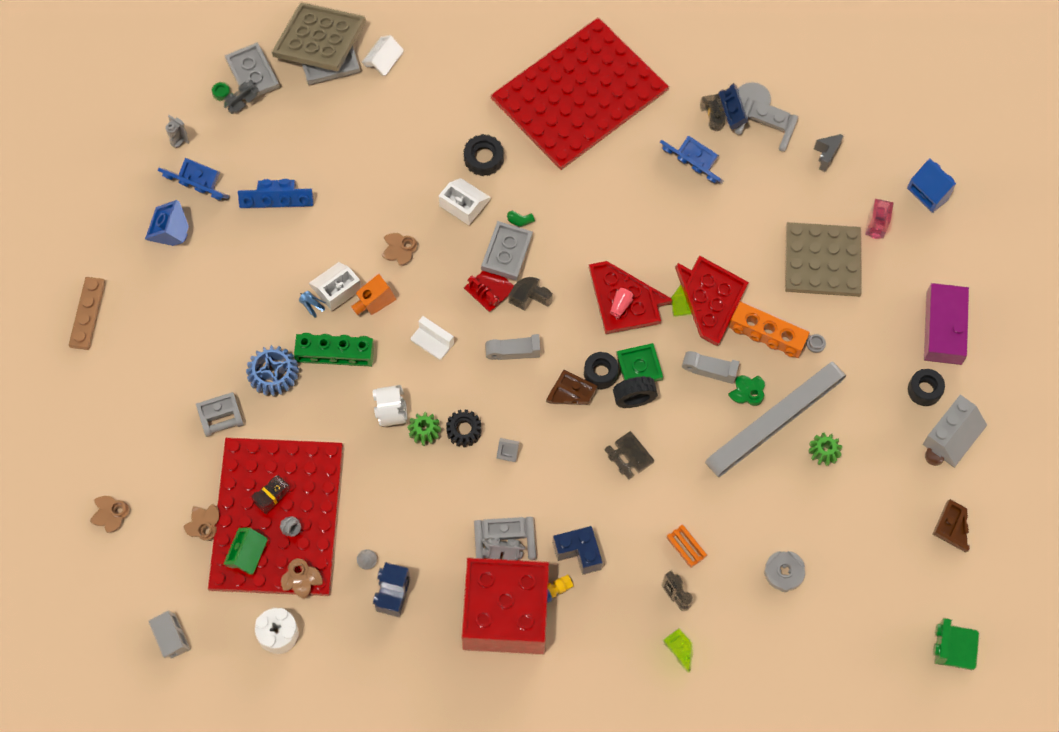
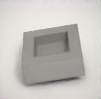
M500 438L496 458L516 462L519 441Z

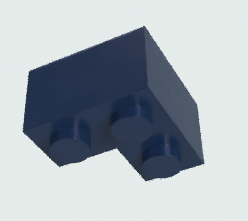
M592 526L553 535L552 543L557 561L577 556L582 575L602 570L603 562Z
M385 562L384 567L380 568L377 580H379L380 590L379 593H375L373 604L375 605L376 612L400 617L411 580L409 568Z

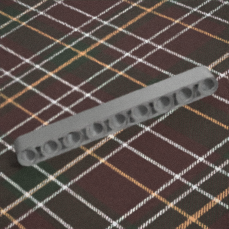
M830 362L713 453L705 463L717 477H721L840 384L846 375L834 362Z

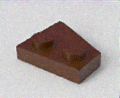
M563 369L546 402L552 404L589 405L598 386Z
M951 499L947 500L933 531V535L965 553L970 549V545L967 542V534L969 533L967 508Z

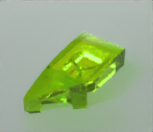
M680 285L671 297L673 316L692 314Z
M677 629L666 637L663 642L676 656L678 663L689 673L693 657L692 642L680 629Z

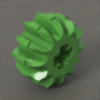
M424 412L423 416L417 413L416 419H410L411 424L408 425L409 437L414 438L415 443L421 440L423 446L425 441L432 444V438L438 439V433L441 432V427L438 426L440 424L439 420H434L433 414L427 417V412Z
M824 432L821 434V437L815 435L814 440L810 441L809 445L811 448H809L808 452L813 454L812 460L818 459V465L824 462L827 467L830 462L835 464L837 458L841 457L842 445L838 444L839 438L832 439L833 434L827 437Z

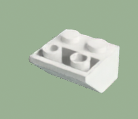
M460 178L450 182L439 194V206L467 225H470L490 201L491 197Z
M340 262L309 282L311 288L322 301L326 302L325 304L331 311L354 296L361 288L360 279L348 266Z

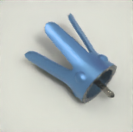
M306 291L303 294L300 293L299 302L306 307L314 318L317 315L310 304L321 311L325 310L316 300L322 303L326 302L314 297L310 291Z

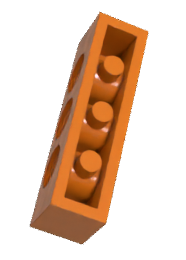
M743 302L739 303L729 325V328L737 334L749 336L753 341H760L767 344L771 349H778L787 356L799 358L810 334L809 331ZM747 322H753L755 325L750 326ZM768 329L771 330L773 333L769 334L766 333L764 330ZM782 337H787L790 341H784Z

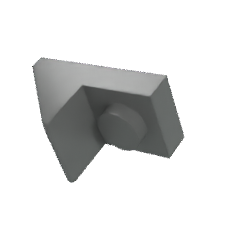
M838 134L816 140L814 149L822 153L819 158V162H821L820 170L826 172L842 143L844 135Z

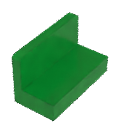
M238 528L224 565L229 568H239L248 574H253L266 545L267 538L251 528Z

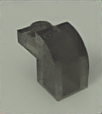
M526 277L519 280L509 293V303L524 311L532 299L547 307L551 305L553 293L545 287H540V279L535 277Z

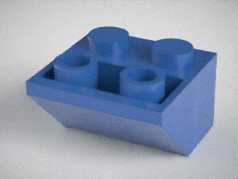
M930 158L910 179L907 189L933 213L949 200L956 182L952 176L947 175L941 169L938 163Z

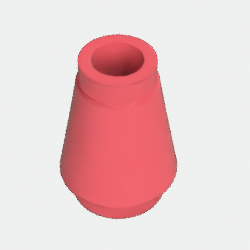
M624 288L616 291L610 313L620 318L621 314L633 301V293Z

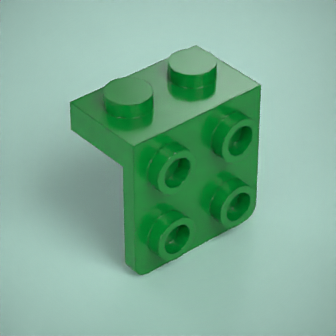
M943 618L935 628L937 642L933 648L934 664L974 670L977 666L979 632L973 629L951 626L952 619Z

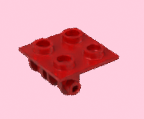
M482 271L475 277L473 275L470 276L467 280L469 283L463 287L489 312L517 289L505 277Z

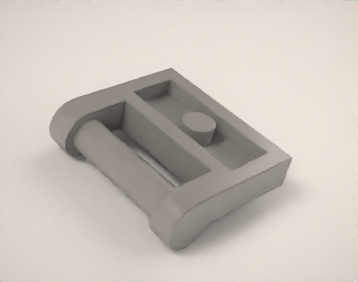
M233 392L196 403L206 437L211 436V433L236 425L238 427L243 426ZM231 414H234L235 418L229 419L211 426L208 425L209 421L222 418Z

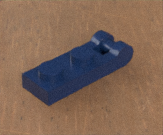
M736 84L729 85V88L726 90H720L718 93L729 127L734 130L747 123L748 119Z

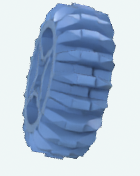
M271 345L270 350L263 347V352L256 350L257 356L250 357L252 362L247 363L248 369H246V373L249 375L247 379L248 382H251V387L256 388L258 393L263 391V394L266 396L271 392V395L274 397L275 392L282 395L283 389L289 391L288 385L294 386L293 380L298 378L296 374L299 372L298 363L294 359V355L292 353L289 354L287 349L282 351L281 347L278 346L274 350V347ZM266 362L265 366L260 368V366ZM270 366H272V369H274L275 376H273V373L270 371ZM282 374H285V376L279 380V377Z

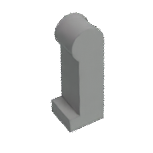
M534 334L527 338L489 340L485 343L486 358L491 360L540 358L539 334Z
M688 351L685 353L682 368L694 374L733 384L740 361L732 360L730 362Z

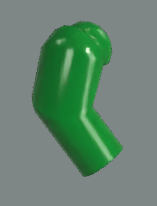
M515 211L507 213L508 221L517 227L535 222L532 213L525 216Z

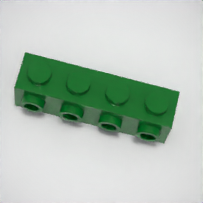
M311 333L296 334L294 358L297 360V363L372 367L373 338L368 336L350 337L349 335L331 336L330 334L312 335Z

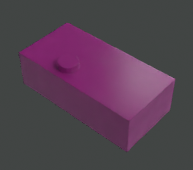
M937 283L930 284L926 292L924 361L963 364L967 357L969 287Z

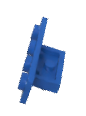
M689 135L679 150L661 139L660 143L664 145L662 147L663 150L669 154L672 152L678 155L677 159L685 164L687 161L693 164L692 169L700 174L702 171L708 174L706 178L716 184L717 181L721 184L724 180L709 171L719 157L718 154Z
M188 158L184 159L179 174L164 168H158V171L163 173L162 177L173 180L174 177L179 180V184L189 187V184L195 186L194 190L204 194L206 191L212 193L211 197L218 200L222 198L229 199L230 195L214 189L220 171Z
M264 179L258 181L257 190H238V200L240 208L313 206L312 188L295 189V180Z

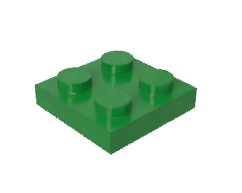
M653 343L616 351L623 380L642 376L651 377L655 382L663 380L662 370Z

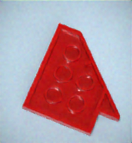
M699 255L692 270L679 263L675 266V270L700 337L717 346L749 282Z
M608 261L589 264V272L605 334L661 324L658 307L672 304V298ZM624 288L633 293V301L619 318L612 315L610 311L616 291Z

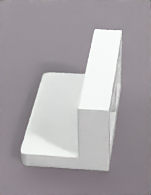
M391 35L382 36L362 63L365 67L374 66L384 76L404 50Z
M422 316L418 321L419 328L411 337V341L438 360H442L454 345V336Z

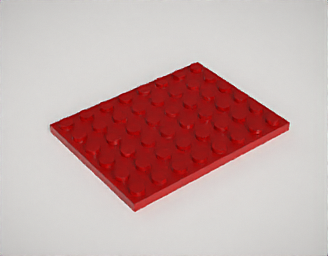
M598 17L491 94V99L562 170L667 92L669 86Z
M225 438L217 505L219 520L215 525L217 531L213 540L208 583L209 591L296 595L293 588L284 591L281 580L283 575L288 572L290 562L299 558L305 560L309 567L316 568L322 577V584L311 585L308 595L330 596L343 451L342 443ZM276 484H279L281 489L277 491L276 495L272 490H274ZM264 487L276 497V505L274 500L262 490ZM291 516L299 520L301 529L296 536H286L282 533L280 524L285 517ZM238 528H251L267 538L266 545L253 574H248L239 568H229L224 565ZM295 566L294 570L299 573L302 571L301 566Z

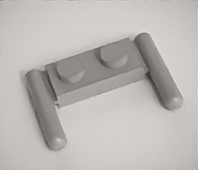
M748 98L744 106L747 119L750 117L752 120L785 131L779 146V150L784 152L793 133L798 116L791 115L789 112L758 100L755 101L752 98ZM745 124L735 129L737 135L742 134Z
M533 517L474 521L476 558L484 559V556H482V540H488L490 537L500 540L524 539L527 537L528 558L530 560L536 559Z

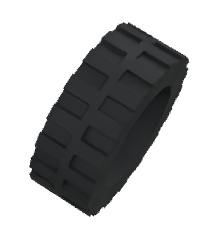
M480 134L472 139L470 138L468 143L465 144L463 151L465 166L475 175L490 176V174L496 173L501 168V165H503V146H501V142L497 138L488 134ZM480 148H488L491 150L493 157L490 161L482 163L476 160L475 152Z
M651 377L629 378L613 387L616 405L622 408L646 405L658 396L655 381Z

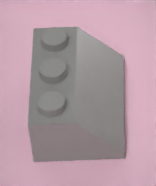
M959 395L929 433L922 445L931 448L932 452L939 457H944V460L955 468L986 428L987 423L977 406L962 395Z

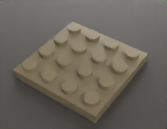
M300 2L272 50V55L276 58L338 72L366 22L365 16Z
M787 222L785 292L860 297L861 227Z

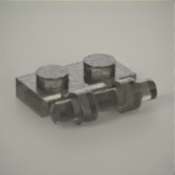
M631 431L615 441L617 450H614L611 445L604 449L608 454L609 460L611 462L614 461L619 468L618 471L625 475L628 480L634 476L631 469L634 468L639 474L654 463L652 456ZM624 455L629 462L624 463L620 456Z
M671 570L664 575L662 587L681 611H687L693 600L692 595L683 591V581L678 574L674 575Z

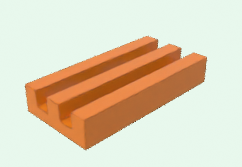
M683 524L666 536L690 568L707 557V554ZM680 532L685 536V538L689 541V543L694 547V549L698 552V554L700 555V557H699V556L695 553V551L690 547V545H689V544L686 542V540L682 537V535L680 534ZM676 536L695 559L694 561L689 558L673 537Z

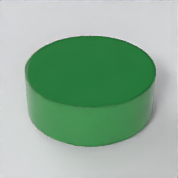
M219 82L212 87V95L218 101H224L225 97L230 94V88L226 83Z

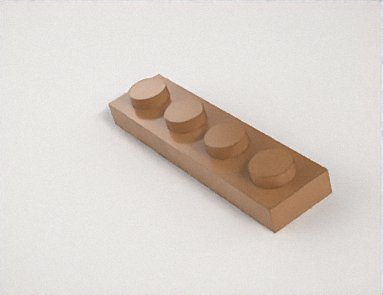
M85 277L69 341L70 348L89 350L105 286L104 279Z

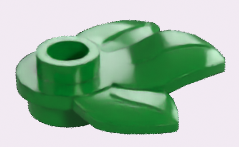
M740 375L735 379L737 389L728 393V396L737 403L748 402L752 406H757L764 400L763 390L765 382L760 376L750 379L748 376Z

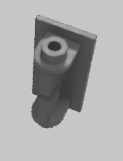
M252 80L248 83L246 81L238 87L239 90L234 94L230 93L225 97L224 108L229 106L228 111L231 114L237 113L246 105L242 101L243 98L249 103L258 96L260 91L256 86L252 87Z

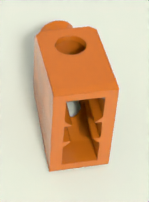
M377 274L356 292L360 300L351 307L357 316L366 309L373 315L397 299L381 275Z

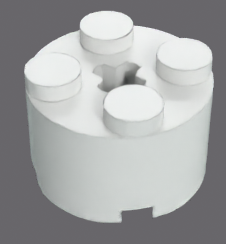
M401 385L373 390L374 401H377L374 413L380 426L385 427L407 423L406 401L403 399V396H400L404 394Z
M272 608L263 612L256 619L255 634L263 649L273 654H283L293 648L299 631L293 616L284 608ZM275 629H279L278 634H275Z

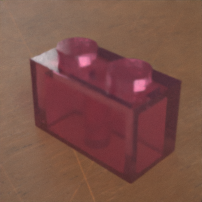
M875 199L868 216L865 235L874 239L884 238L891 221L894 202Z

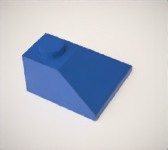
M175 200L155 208L145 237L147 241L170 246L184 243L187 238L189 225L180 201Z

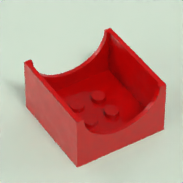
M467 558L462 625L463 650L544 655L549 562Z

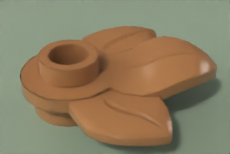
M400 233L387 234L384 236V240L389 246L383 252L382 257L389 261L397 259L399 265H404L410 261L412 253L417 249V241L411 236H402Z
M111 496L98 497L94 499V502L99 510L92 516L90 522L97 526H105L107 533L113 532L120 527L122 519L128 515L129 507L126 502L122 500L115 501ZM117 509H123L121 513H116Z
M211 504L207 510L193 506L192 522L183 526L185 532L191 537H199L204 541L213 539L217 531L215 525L219 520L218 508L215 504Z
M299 558L290 562L288 572L283 575L281 580L284 591L293 588L295 594L302 599L308 596L311 585L322 584V577L319 571L314 567H309L305 560ZM301 566L302 571L298 573L294 570V567Z

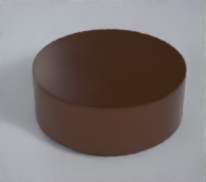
M931 448L927 449L925 459L930 465L938 466L943 463L944 457L936 455L932 452Z

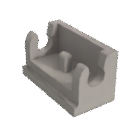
M166 611L149 620L164 658L169 656L174 658L190 650L176 614Z

